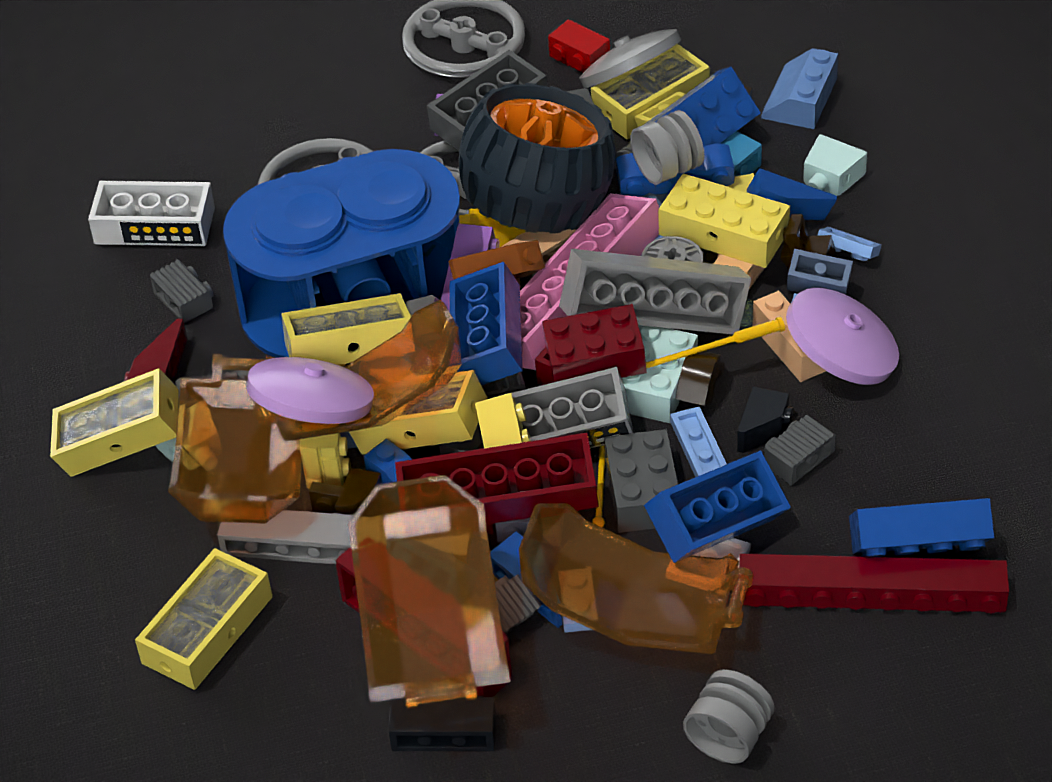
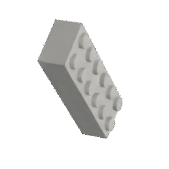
M571 249L559 307L567 316L633 304L638 325L734 334V332L740 329L752 278L737 266Z

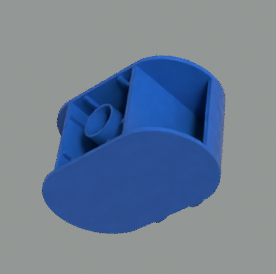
M386 149L356 157H345L337 162L299 173H288L281 178L263 182L244 193L228 211L224 221L223 234L240 322L248 339L258 349L272 357H289L285 345L281 313L401 293L406 307L407 301L433 295L441 301L449 267L448 261L451 258L459 223L460 195L458 184L452 173L442 163L425 154L410 150Z

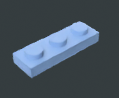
M700 406L670 414V423L695 477L727 465Z

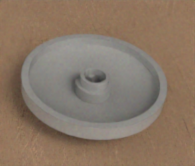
M677 29L651 32L632 39L628 35L613 42L615 45L613 49L588 67L579 77L584 88L606 82L657 57L678 44L682 39Z

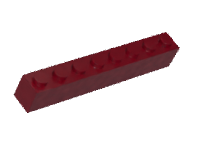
M740 554L739 605H750L753 607L783 606L787 608L817 607L821 609L850 608L855 610L863 608L986 613L1006 612L1009 596L1007 560Z

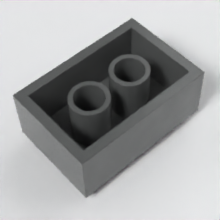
M667 429L604 437L605 463L618 533L654 529L655 526L644 504L661 491L678 485Z

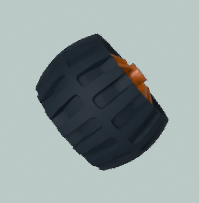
M534 83L506 84L501 88H493L488 91L472 111L464 128L459 149L460 180L468 202L476 206L479 212L487 218L491 217L504 226L524 229L526 232L532 233L549 232L553 234L579 228L601 205L610 186L615 165L613 129L609 118L603 115L602 110L575 93L571 94L557 87L540 86Z

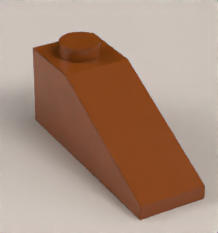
M538 240L515 243L448 261L453 280L501 262H505L515 279L526 277L546 268Z

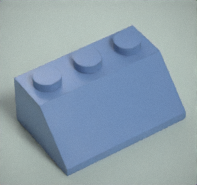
M812 48L786 63L761 114V118L814 129L837 80L838 53Z

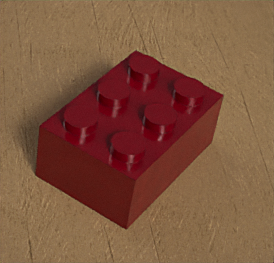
M633 304L542 321L545 346L554 382L614 367L618 368L621 378L647 373L645 349Z

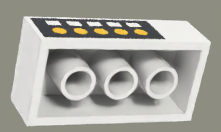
M99 181L88 218L94 244L206 246L215 209L210 182Z

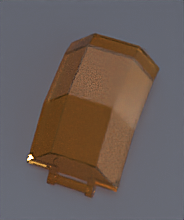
M438 300L414 312L401 332L345 366V368L367 380L374 391L370 412L363 418L352 422L320 424L287 418L260 406L249 396L246 387L245 391L254 402L257 421L261 424H276L285 441L383 426L448 385L462 365L459 328L444 302Z
M213 354L212 378L181 377L176 445L168 493L199 521L266 524L300 497L302 458L299 446L303 421L278 415L260 406L249 396L246 389L247 380L222 379V370L249 371L255 364L275 358L273 356H266V359L227 358L223 357V354Z
M445 475L377 484L348 522L370 702L405 697L406 707L411 709L417 708V704L462 697H466L467 700L477 699L476 687L510 682L483 503Z
M538 503L535 505L519 547L522 583L551 611L629 646L705 654L715 653L721 629L724 627L736 628L742 624L744 617L742 607L747 588L752 585L754 574L750 569L745 567L738 568L739 560L731 553L722 558L692 555L673 563L669 553L654 552L585 520L568 503ZM733 590L729 607H726L730 591Z

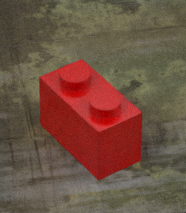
M569 19L548 35L549 56L583 73L598 58L610 51L609 38Z

